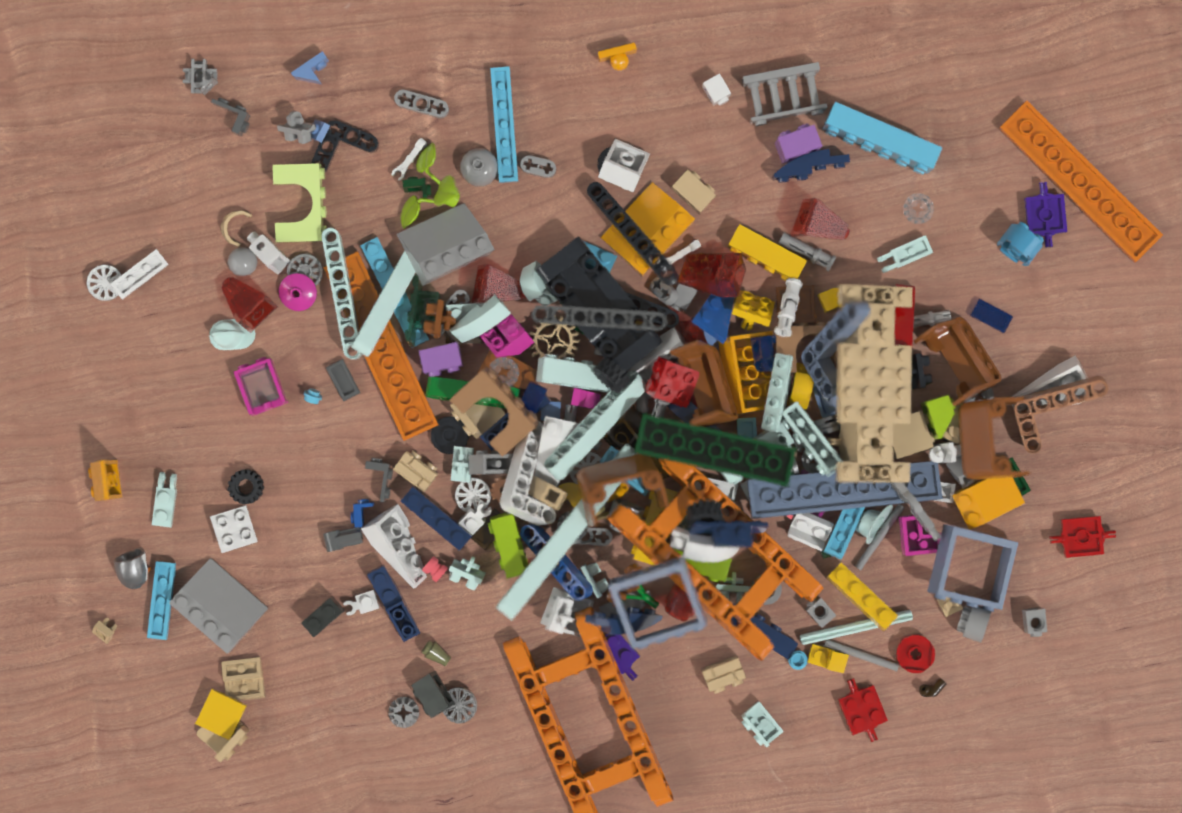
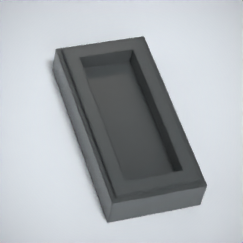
M344 359L326 367L343 402L361 393Z

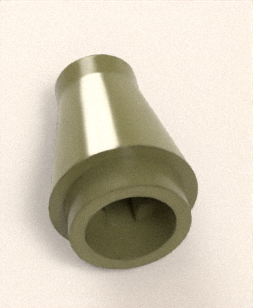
M431 640L427 642L421 652L425 658L443 666H446L451 659V656L435 641L432 642Z

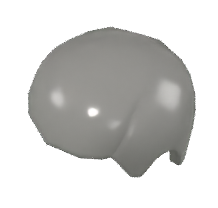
M243 247L233 250L227 261L229 270L236 276L250 275L256 270L258 263L253 251Z

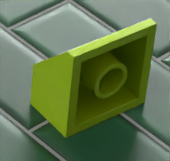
M949 395L920 403L923 413H926L929 424L927 426L929 432L933 433L934 439H941L954 416L953 409H956V407L953 406L952 403L954 401L952 398H949Z

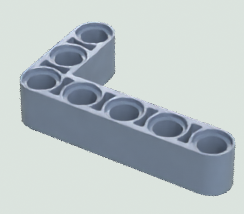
M866 301L847 303L802 352L801 360L820 393L825 398L837 396V369L830 357L837 351L838 344H843L869 316L870 306Z

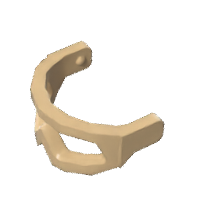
M242 210L227 214L221 223L222 236L228 243L238 247L240 244L234 242L229 237L227 225L235 215L252 216V214Z

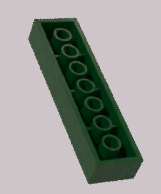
M643 414L634 453L789 487L797 448Z

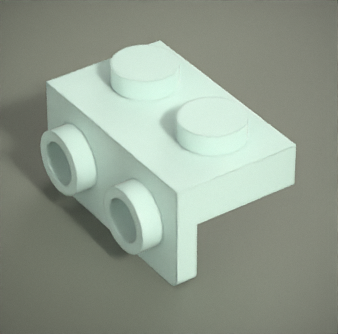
M759 701L741 715L744 719L741 723L748 731L750 729L756 734L754 739L760 746L764 744L768 747L770 742L784 732Z

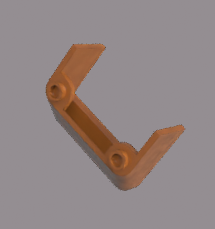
M962 317L936 324L914 340L915 344L925 341L926 346L931 351H941L960 381V384L956 386V394L959 399L952 403L953 406L973 399L1002 380L1000 372L975 332Z
M698 340L671 350L670 354L679 359L677 364L697 370L700 373L693 391L698 409H695V414H693L694 420H691V425L707 427L738 419L737 409L718 350Z
M1024 397L992 398L970 401L960 405L958 418L962 469L966 478L976 480L1018 478L1030 475V471L1011 472V464L1007 458L995 457L992 418L1003 416L1006 411V405L1022 402Z
M636 454L587 466L577 472L576 478L588 526L598 525L593 505L600 504L605 500V486L641 477L645 488L654 490L658 508L669 507L662 477L650 456Z

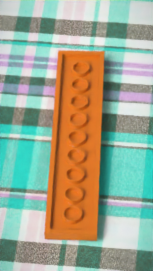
M1027 100L999 127L1134 263L1163 236Z
M357 251L345 258L360 331L379 294L360 253ZM325 266V267H323V268H324V270H325V272H326V275H327V277H328V279H329V281H330L329 273H328V268H327V266ZM338 270L334 274L336 280H341L344 276L342 270ZM341 289L338 292L339 299L346 298V289ZM344 308V314L348 318L351 311L349 308ZM389 319L372 352L368 357L365 355L364 357L403 441H406L439 424Z

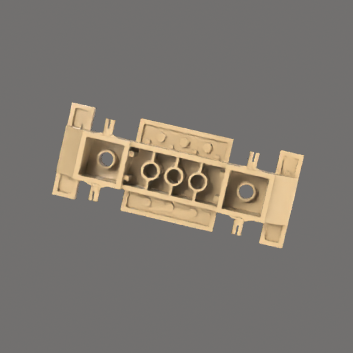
M838 285V305L866 301L870 306V314L843 344H838L837 423H840V435L838 438H828L829 442H834L829 443L830 446L839 447L840 459L843 461L836 462V482H910V463H893V424H911L912 346L894 345L895 307H912V288Z

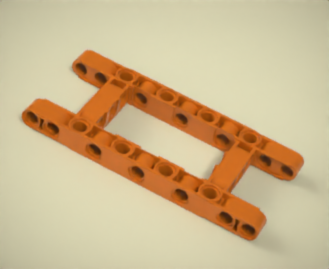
M658 459L659 463L663 466L662 469L683 487L668 503L669 507H665L649 526L629 508L626 509L621 504H618L607 516L609 522L655 565L681 557L664 540L687 515L686 508L690 504L693 505V502L705 501V499H709V501L715 500V502L719 501L722 513L724 507L730 512L729 517L723 514L722 521H725V523H732L737 520H741L743 523L753 521L695 466ZM695 481L701 484V490L695 488ZM766 532L753 533L758 538L757 543L753 542L752 547L747 548L766 562L767 569L759 578L754 580L753 586L741 595L743 597L735 606L686 561L703 609L752 655L761 661L764 660L774 646L770 643V639L750 619L782 581L801 598L804 597L811 602L823 590V586ZM646 537H648V538L651 539V541H652V546H651V547L646 546V544H645V538H646ZM780 560L785 562V569L780 567ZM675 572L667 575L689 595L681 573ZM703 590L708 592V600L702 597ZM732 616L737 620L736 626H733L730 622Z
M592 606L575 612L576 626L586 648L544 666L536 668L527 644L523 642L520 636L503 642L505 653L574 813H598L591 794L638 775L641 776L651 801H654L656 807L674 801L671 789L604 632L600 631L601 626L585 622L586 614L594 615L595 611ZM597 649H602L605 652L604 658L596 655ZM592 667L598 670L602 680L601 685L610 705L615 710L618 717L616 719L625 741H628L633 754L582 774L545 686L556 681L558 683L570 675H577L581 671ZM527 678L533 679L534 682H535V685H534V686H529V685L526 683V679H527ZM611 686H619L620 693H614L611 690ZM541 714H547L550 717V721H543ZM633 721L636 728H628L626 722ZM556 750H563L565 756L559 757L556 753ZM646 756L650 758L651 763L644 764L641 758ZM571 786H579L580 792H574Z

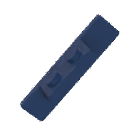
M721 520L714 523L697 521L689 529L690 534H712L714 548L752 547V533H764L769 525L768 522L760 520L745 523L741 520L732 523H725V521Z
M755 613L750 621L770 639V643L774 646L772 650L789 659L798 643L781 633L782 628L774 623L771 625L764 622L766 618ZM732 616L730 622L736 626L737 620Z

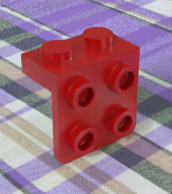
M658 357L653 365L651 378L647 381L646 393L654 398L687 407L700 373L697 370L673 363L663 357Z

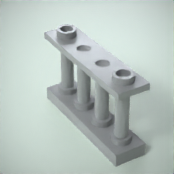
M819 62L743 76V87L748 86V89H751L756 117L750 119V124L762 126L767 124L766 121L808 113H812V116L823 114V111L827 108V103L819 104L815 83L816 73L820 71ZM805 76L807 78L812 103L810 107L801 108L796 85L797 77ZM786 79V82L789 84L793 110L782 112L777 83L778 80ZM767 83L770 87L774 108L773 114L763 115L758 90L759 84Z

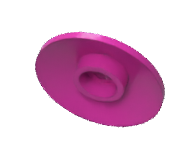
M301 273L290 274L282 280L279 286V297L287 308L294 311H303L314 304L317 297L316 285L307 275ZM294 290H297L299 292L298 297L294 296Z

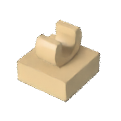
M946 597L945 600L936 599L945 617L962 610V605L950 602L951 598Z
M109 618L104 619L103 623L98 621L92 631L106 644L112 639L117 628L116 624L112 628L106 626Z

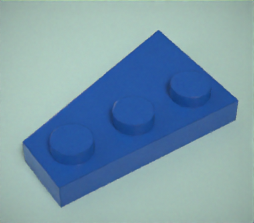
M719 282L692 320L695 325L722 344L727 339L735 292Z

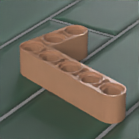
M1094 376L1020 396L1024 397V401L1013 404L1025 450L1028 453L1035 454L1042 447L1034 415L1105 396L1109 390L1105 378ZM1096 383L1104 384L1101 390L1094 389ZM1083 388L1085 391L1082 395H1076L1074 393L1075 390ZM1063 393L1066 396L1063 400H1056V395ZM1040 398H1044L1047 400L1046 403L1041 406L1037 405L1036 401ZM1021 403L1027 405V408L1023 411L1017 409V406ZM1029 421L1033 423L1030 428L1022 427L1024 422ZM1034 439L1038 442L1035 446H1029L1027 444L1028 441Z

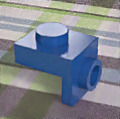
M369 499L358 500V504H353L354 512H351V523H354L355 527L365 526L363 507H373L374 502L369 503Z

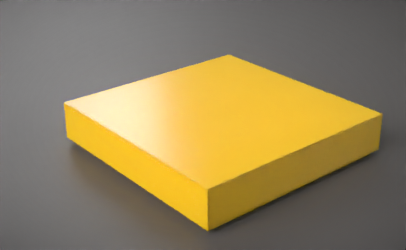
M212 688L195 724L230 740L247 705Z

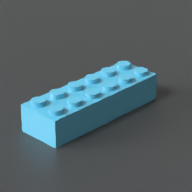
M837 102L831 107L822 128L829 136H840L848 144L853 145L856 143L861 145L860 148L867 152L875 151L879 153V157L889 160V158L896 160L897 165L902 167L910 166L914 168V172L924 175V173L928 174L934 169L942 147Z

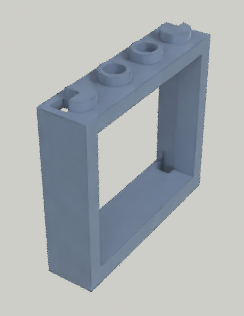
M944 524L927 592L935 594V598L941 600L949 597L951 598L950 602L958 604L966 601L967 606L978 608V605H983V609L994 612V608L1002 610L1018 542ZM957 535L1003 547L990 601L944 590Z
M684 556L609 580L608 587L632 649H643L651 643H662L667 638L673 636L676 638L681 637L686 632L692 630L697 632L707 626V618ZM680 571L697 619L636 637L619 590Z

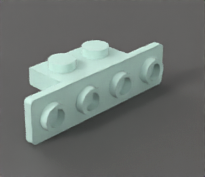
M779 353L775 355L761 426L763 430L779 431L782 412L786 409L792 378L790 371L793 356Z

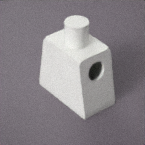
M254 231L247 237V240L251 243L249 248L276 274H279L291 261L263 234L259 236Z

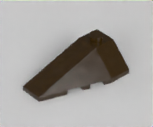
M632 405L603 438L610 446L617 447L619 450L626 443L635 449L642 415ZM651 457L662 477V480L670 477V475L664 469H662L663 466L659 463V458Z

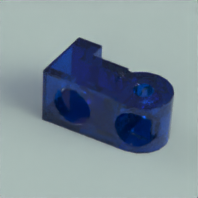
M776 335L751 338L754 366L759 372H770L773 370L775 360L773 343H776Z

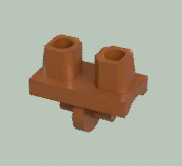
M438 300V303H427L426 315L436 316L435 322H424V333L434 335V339H440L442 324H444V330L447 331L450 325L456 324V319L451 317L452 311H446V315L443 316L444 300Z

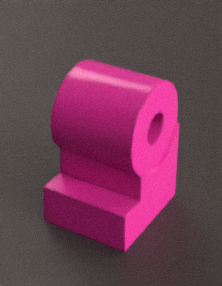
M574 388L571 405L594 409L600 402L601 395Z

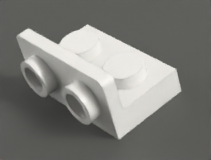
M810 513L797 514L790 524L787 536L822 551L834 524Z

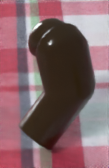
M939 678L934 685H921L919 693L923 697H936L947 683Z

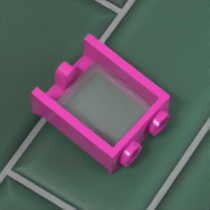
M262 357L257 359L255 364L250 366L249 364H244L237 367V371H234L249 415L255 416L289 403L272 359Z

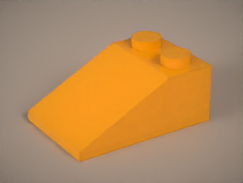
M103 460L90 463L91 467L88 468V473L93 482L91 495L95 498V501L122 498L118 460Z
M1013 478L982 479L964 489L957 490L952 495L969 530L983 525L1025 503Z

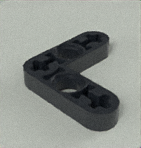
M330 121L328 123L330 127L322 143L319 142L311 164L321 161L322 156L319 155L321 152L323 155L329 156V159L324 157L323 160L325 164L324 169L327 172L340 141L367 153L376 152L379 148V141L375 136L340 121ZM338 125V129L344 131V128H347L344 132V138H340L342 134L339 132L332 134L331 126L335 127ZM350 132L358 134V139L355 142L348 140L347 136ZM362 135H364L363 139L368 142L373 139L375 146L367 149V144L361 142ZM331 142L333 149L330 152L323 151L324 143Z

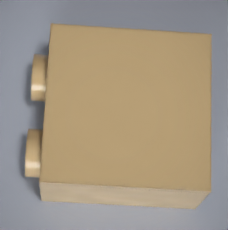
M922 411L911 413V424H893L894 459L934 447L935 439L933 433L928 431L927 425L929 420L926 413L923 414Z

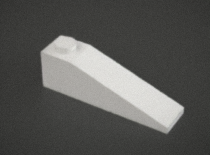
M545 416L536 464V477L557 487L560 480H556L544 467V463L579 423Z

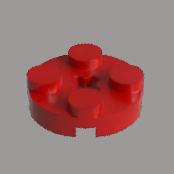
M912 634L900 640L896 648V659L899 665L906 671L916 674L922 673L933 664L935 649L924 636ZM917 648L921 655L913 659L910 653Z

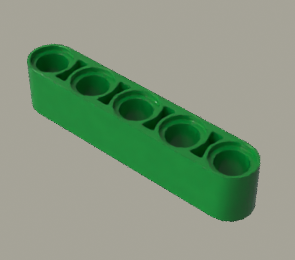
M428 377L425 397L450 401L469 381ZM510 387L511 393L515 397H519L520 389ZM491 397L482 398L475 403L476 405L506 408L500 400Z

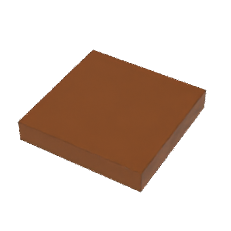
M805 285L799 290L798 296L800 299L792 325H797V323L816 324L814 285ZM787 286L775 287L777 325L779 322L778 313L781 311L782 296Z

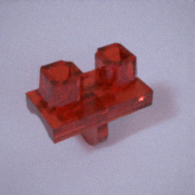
M695 317L688 321H679L686 345L697 340L708 344L702 329L692 322Z

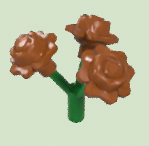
M631 564L624 569V573L628 574L643 568L642 566L638 567L636 564ZM642 584L622 589L628 593L632 590H637L640 595H628L619 590L622 600H643L654 609L659 606V602L645 592ZM608 589L607 601L612 603V606L615 607L616 605L611 595L610 589Z

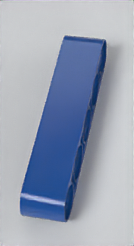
M534 524L524 526L520 532L522 540L535 555L542 549V543L546 544L551 538L542 526ZM530 529L534 531V537L530 535ZM564 554L559 560V565H555L551 570V574L574 600L579 601L590 597L593 593L591 583L567 555ZM567 572L571 574V581L567 578ZM580 586H581V587L583 588V590H584V594H583V595L580 594V592H579V587H580Z

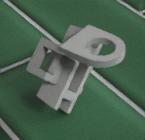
M191 59V68H183V72H185L183 83L191 84V93H203L206 95L218 83L217 69H207L206 59H203V61Z

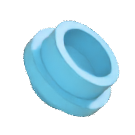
M309 388V390H305L303 393L304 400L312 404H318L323 397L320 391Z
M799 650L794 651L788 659L789 665L796 670L803 669L808 661L806 654Z

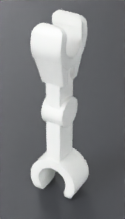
M420 138L417 141L414 149L406 157L405 161L393 169L392 176L397 171H401L402 175L398 180L404 179L409 165L427 145L424 139Z
M699 240L690 243L683 250L668 257L667 260L673 264L691 251L693 252L700 248Z

